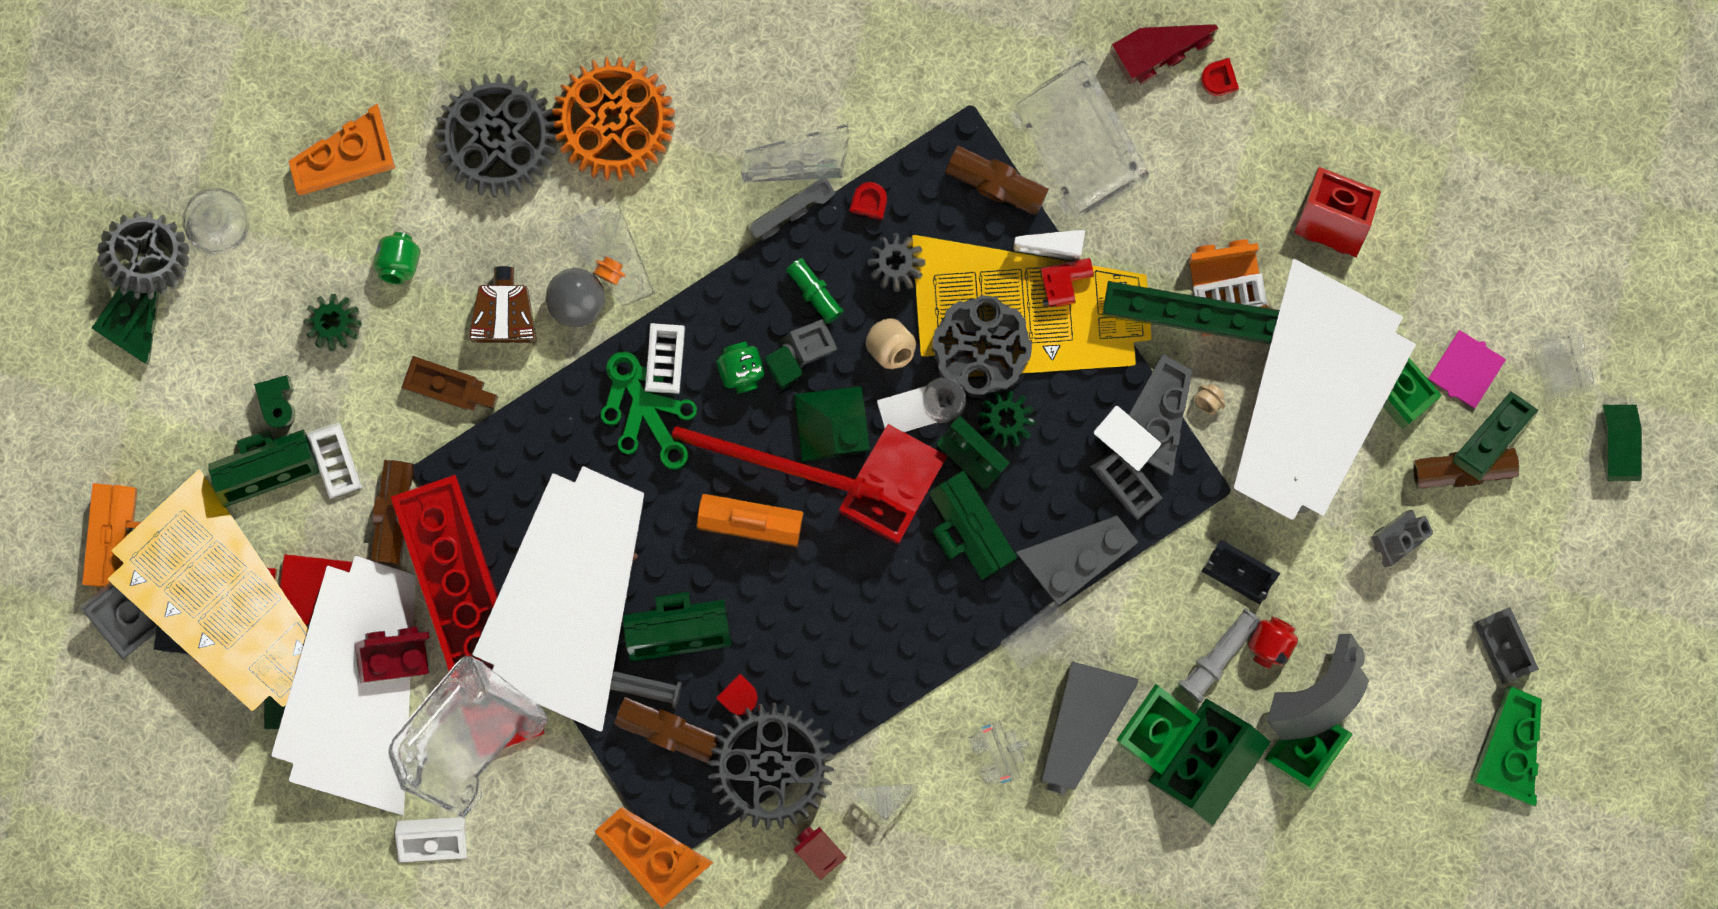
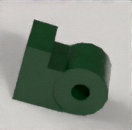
M285 375L254 384L265 422L277 429L289 427L294 422L296 416L295 409L287 401L285 394L294 390L291 377Z

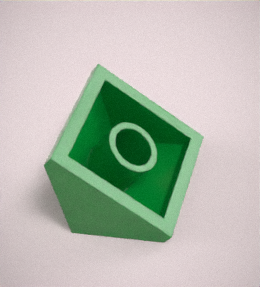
M1409 358L1383 408L1403 429L1442 395Z
M1155 684L1116 741L1123 749L1162 775L1200 721V718Z
M1336 724L1320 734L1307 738L1280 740L1279 738L1265 757V760L1305 790H1313L1353 734Z

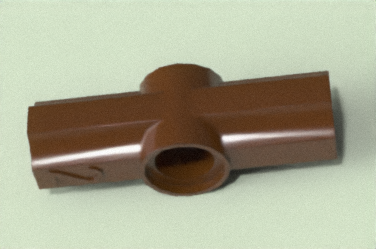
M957 146L945 171L946 174L976 187V190L985 197L1000 203L1005 201L1037 216L1049 191V188L1017 174V170L995 159L989 161L960 146Z
M1515 448L1507 449L1481 481L1452 462L1458 452L1449 453V456L1420 458L1413 461V475L1417 489L1453 485V488L1465 487V485L1483 484V481H1498L1519 477L1520 466Z
M384 460L380 494L376 497L373 511L375 532L371 561L401 565L404 536L391 496L411 490L414 472L413 463Z
M626 697L620 706L614 722L615 725L622 729L646 737V740L673 752L677 750L706 763L711 760L713 755L711 749L716 748L718 743L714 733L688 724V720L662 709L657 711Z

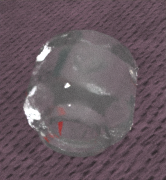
M938 378L931 381L926 386L922 395V407L925 414L931 420L938 423H949L956 420L962 414L966 405V394L963 387L951 378ZM943 396L942 400L937 402L938 398ZM946 397L950 400V404L946 402ZM944 404L947 408L939 407V405Z

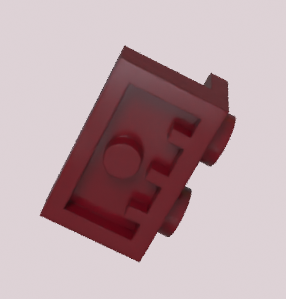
M418 627L398 629L397 636L386 637L385 631L366 633L365 640L355 643L360 684L429 674L425 640L430 639L429 632L418 633Z

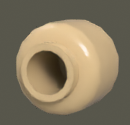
M890 318L873 325L866 338V347L868 352L881 366L887 369L903 367L912 360L916 342L914 336L901 322Z

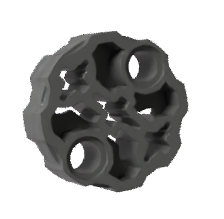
M979 296L977 299L965 302L959 301L945 312L944 318L934 332L932 352L935 355L938 366L937 372L947 385H953L963 391L966 396L984 398L986 395L996 392H1006L1018 382L1019 376L1030 361L1032 342L1029 340L1026 321L1017 309L1010 308L1001 303L996 297ZM986 305L992 307L996 317L989 322L981 321L977 316L979 307ZM958 323L964 332L976 333V335H962L956 324ZM948 330H951L952 341L958 342V345H952L949 354L946 355L944 344L939 343V340H944ZM1010 330L1013 332L1006 340L991 338V335L1003 337ZM979 339L986 340V346L991 347V349H986L984 355L978 354V348L972 347V344H978ZM1015 339H1018L1019 350L1024 351L1025 354H1020L1016 363L1013 364L1012 354L1007 352L1006 349H1011ZM957 354L973 355L972 358L960 356L957 361L951 362ZM988 358L1002 359L1007 370L1003 368L1000 361L988 360ZM973 372H980L985 375L987 384L981 389L973 388L968 382V376Z

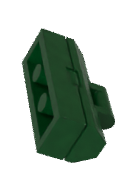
M269 429L237 440L239 453L208 464V471L215 494L224 508L320 473L310 441L304 429L273 440Z
M964 470L928 493L945 520V523L933 529L932 532L949 560L964 552L980 579L983 580L1017 559V556ZM953 526L964 542L958 547L947 531Z
M689 592L655 597L657 610L623 615L626 647L630 662L731 646L724 599L691 604ZM684 606V609L664 612V609Z

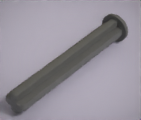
M613 671L610 690L671 703L672 708L676 709L682 682H678L676 686Z

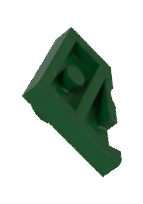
M120 285L91 329L148 365L151 359L159 292L157 290L154 291V297L151 300L147 297V293H141V296L136 300L134 291L131 290L123 296Z

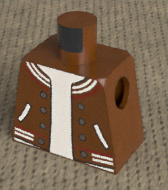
M494 267V285H480L478 287L470 329V340L472 343H537L529 290L527 286L514 285V267Z

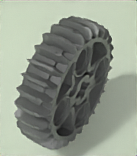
M499 73L496 75L495 83L490 82L487 74L483 75L482 85H478L475 79L471 78L472 89L468 91L463 85H459L462 96L458 98L453 94H449L453 106H441L447 117H437L436 121L444 126V129L435 130L434 134L438 138H443L444 141L436 143L435 148L440 151L446 150V152L439 156V160L441 163L451 161L445 168L446 172L450 175L458 171L454 178L457 184L467 179L465 185L467 191H471L475 185H478L479 196H483L486 188H489L493 198H497L498 189H503L506 197H510V187L515 186L519 193H523L521 183L526 181L527 184L534 187L535 184L531 176L536 174L544 178L545 175L540 166L551 167L552 163L546 155L557 154V150L549 145L556 142V134L550 133V131L555 130V121H547V119L553 116L552 109L543 111V108L548 104L547 99L543 97L536 101L535 99L539 94L538 89L533 88L527 93V81L523 80L516 87V80L512 75H510L507 84L503 83L502 76ZM488 95L508 96L494 112L479 100V98ZM520 103L528 107L527 113L521 118H514L510 115L512 107ZM470 107H476L480 109L479 117L472 122L464 120L463 113ZM504 116H505L506 120L508 121V123H509L511 126L514 127V129L512 130V132H511L509 126L507 125V123L502 120V118H503ZM534 118H536L539 129L537 149L521 136L533 122ZM457 122L472 135L471 139L461 148L459 153L455 146ZM488 130H494L497 133L502 130L501 133L505 142L497 139L492 141ZM481 139L486 148L492 152L490 156L488 155L487 151L481 145H479ZM520 150H527L531 153L529 162L524 165H517L513 162L514 155ZM476 153L483 156V162L478 168L473 169L466 166V160L471 154ZM499 160L515 172L505 177L485 176Z
M772 703L768 713H765L762 704H759L758 714L753 715L749 708H745L747 718L744 720L736 714L733 715L737 725L734 728L727 724L723 725L728 734L726 737L716 735L715 738L722 745L720 748L711 749L715 755H718V759L708 762V765L717 767V772L709 775V779L719 780L720 783L712 791H723L725 794L719 801L720 805L730 801L733 805L728 813L731 815L740 810L742 812L739 820L741 823L748 816L753 817L752 827L756 828L760 819L765 820L766 830L770 829L772 820H777L780 829L784 828L785 818H789L791 823L796 825L797 819L795 815L799 812L807 819L809 815L805 808L808 805L815 809L819 808L814 800L816 795L823 798L827 797L823 790L820 789L821 785L832 784L830 780L824 778V773L834 771L833 767L825 765V760L833 758V754L823 753L822 751L823 748L830 744L829 740L819 742L817 739L823 732L822 728L812 732L809 728L814 720L810 718L805 723H802L800 721L802 718L801 710L794 717L789 716L790 706L786 705L782 713H777L776 703ZM772 722L778 723L783 730L782 737L776 742L767 741L763 736L764 727ZM758 726L756 750H732L736 740L745 731ZM788 727L797 731L807 741L812 754L787 751ZM762 744L770 748L783 745L782 752L785 756L791 757V761H783V756L775 751L762 753L760 760L752 759V755H759L761 753ZM734 755L743 756L747 764L745 771L738 775L730 773L727 768L728 760ZM768 757H775V762L784 766L780 770H775L774 776H767V771L758 767L759 764L767 763ZM803 758L810 759L815 764V772L809 778L798 776L795 770L796 763ZM751 772H759V777L768 782L778 781L782 778V773L790 774V778H783L781 780V789L771 785L763 786L759 789L760 780L755 776H751ZM730 779L754 781V806L745 802L735 792ZM786 783H810L806 793L797 802L786 808L784 807ZM766 791H773L779 797V804L772 811L764 810L759 802L760 796Z

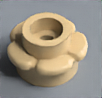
M1213 384L1198 386V393L1194 396V402L1202 411L1215 415L1220 408L1224 409L1226 405L1223 400L1225 395L1220 388Z

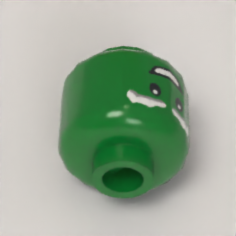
M747 341L721 349L722 355L716 359V364L723 386L728 389L736 388L738 394L756 389V381L762 379L765 375L758 349L755 346H748Z

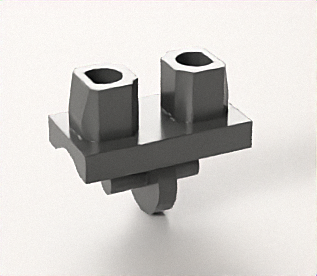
M1408 510L1386 526L1376 530L1371 539L1374 543L1375 551L1382 554L1383 566L1389 567L1433 534V530L1426 516L1416 518L1414 511Z

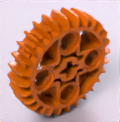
M605 57L604 67L600 68L596 61L592 60V70L588 72L581 65L579 67L581 77L578 79L575 75L569 74L573 85L569 87L561 84L560 86L566 96H555L554 98L555 102L562 106L561 108L552 109L553 116L560 118V120L554 122L555 130H562V132L556 134L555 140L556 142L566 141L560 147V151L562 154L572 151L568 161L570 164H574L580 160V172H584L590 166L592 167L591 176L593 178H596L600 170L603 171L605 181H609L611 172H616L618 180L622 181L623 171L628 170L630 176L635 178V167L639 166L641 170L647 172L646 161L649 159L652 163L657 164L658 159L654 153L656 151L663 154L667 152L661 142H672V136L665 132V130L675 128L674 122L666 120V118L675 116L674 109L665 108V106L672 103L671 96L661 97L667 90L665 84L655 87L658 75L653 74L647 78L648 68L645 65L637 72L635 71L636 62L634 60L630 61L628 67H624L622 57H618L616 66H611L609 58ZM606 78L628 80L613 95L599 82V80ZM637 88L643 89L647 93L643 101L634 103L628 99L629 93ZM586 89L597 90L599 96L594 102L586 103L581 100V94ZM576 103L589 119L573 134L571 114ZM653 104L656 113V124L651 135L638 119ZM595 112H598V115H597V117H598V119H599L598 122H597V118H596ZM611 113L615 116L619 113L620 123L617 125L614 122L608 124L607 115ZM629 115H630V120H631V123H632V125H630V126H629V119H628V116H629ZM588 135L596 136L599 139L598 145L591 150L581 147L582 139ZM635 135H641L646 139L644 147L638 150L628 146V141ZM614 143L629 156V158L621 160L598 158Z

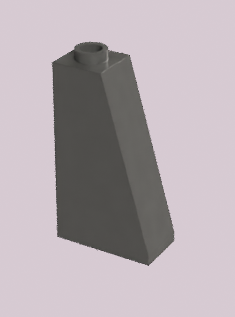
M1073 661L1070 663L1040 780L1047 783L1046 790L1066 795L1067 789H1076L1135 690L1139 679Z

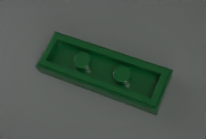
M1510 391L1458 451L1452 462L1481 481L1536 417L1538 409Z

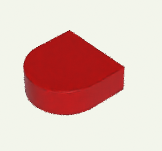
M1230 58L1212 62L1203 70L1201 84L1208 94L1222 96L1239 90Z
M873 182L860 185L854 193L850 213L882 221L887 204V195L883 187Z
M739 674L717 699L733 714L745 715V708H749L752 711L756 707L758 695L755 688Z

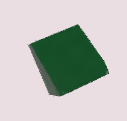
M783 346L764 359L765 365L779 389H786L802 375V370L787 346Z

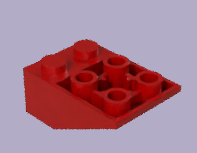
M887 424L857 476L865 478L866 483L883 487L884 491L881 500L878 501L865 496L856 498L852 496L851 492H848L839 508V513L899 545L945 462L947 455Z

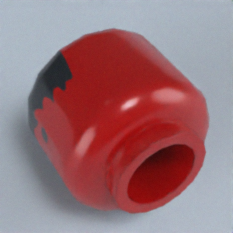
M1274 616L1270 620H1261L1248 642V648L1255 654L1253 661L1268 669H1271L1273 664L1278 666L1286 665L1299 641L1294 633L1296 628Z

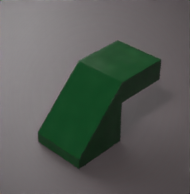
M1603 405L1601 414L1606 440L1602 457L1607 481H1641L1642 427L1637 405Z

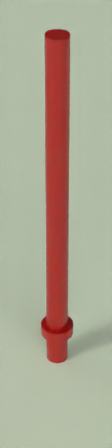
M677 426L672 432L673 440L851 492L852 496L856 498L865 496L880 501L883 495V487L866 483L865 478H849Z

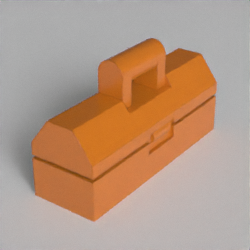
M92 484L82 585L103 588L110 583L108 578L124 564L112 552V549L129 535V529H135L141 523L134 521L137 488L121 485Z
M702 494L697 529L798 547L804 513L797 510Z

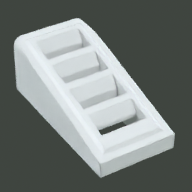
M1085 230L1015 237L1013 249L1018 252L1071 261L1080 260Z
M1262 273L1193 287L1194 296L1206 298L1205 292H1211L1212 299L1220 300L1219 290L1225 289L1226 300L1234 303L1233 288L1238 287L1241 304L1267 307ZM1246 285H1252L1255 298L1253 302H1249Z
M651 323L645 391L679 394L685 326ZM657 337L677 339L676 344L657 343ZM656 350L676 351L675 357L656 356ZM655 363L675 364L674 370L655 369ZM654 376L673 377V383L653 382Z
M340 422L308 432L307 436L329 498L331 499L362 488ZM334 435L337 436L338 441L319 446V440ZM341 448L343 454L324 460L322 454ZM343 461L346 462L347 467L328 473L327 467ZM350 474L352 480L335 486L332 485V479Z

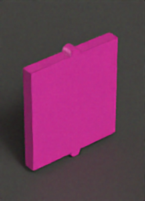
M1458 330L1428 380L1447 391L1449 397L1455 396L1475 409L1506 359L1486 347V342H1478L1466 333Z

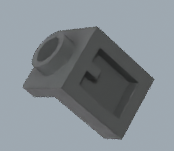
M823 319L789 332L778 342L779 349L783 346L789 348L800 368L837 350Z

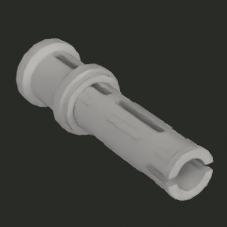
M1245 608L1207 656H1202L1196 660L1197 666L1185 680H1180L1177 683L1178 686L1195 701L1201 703L1204 700L1203 694L1215 680L1219 681L1222 678V669L1241 648L1252 632L1255 631L1261 620L1257 619L1258 617Z

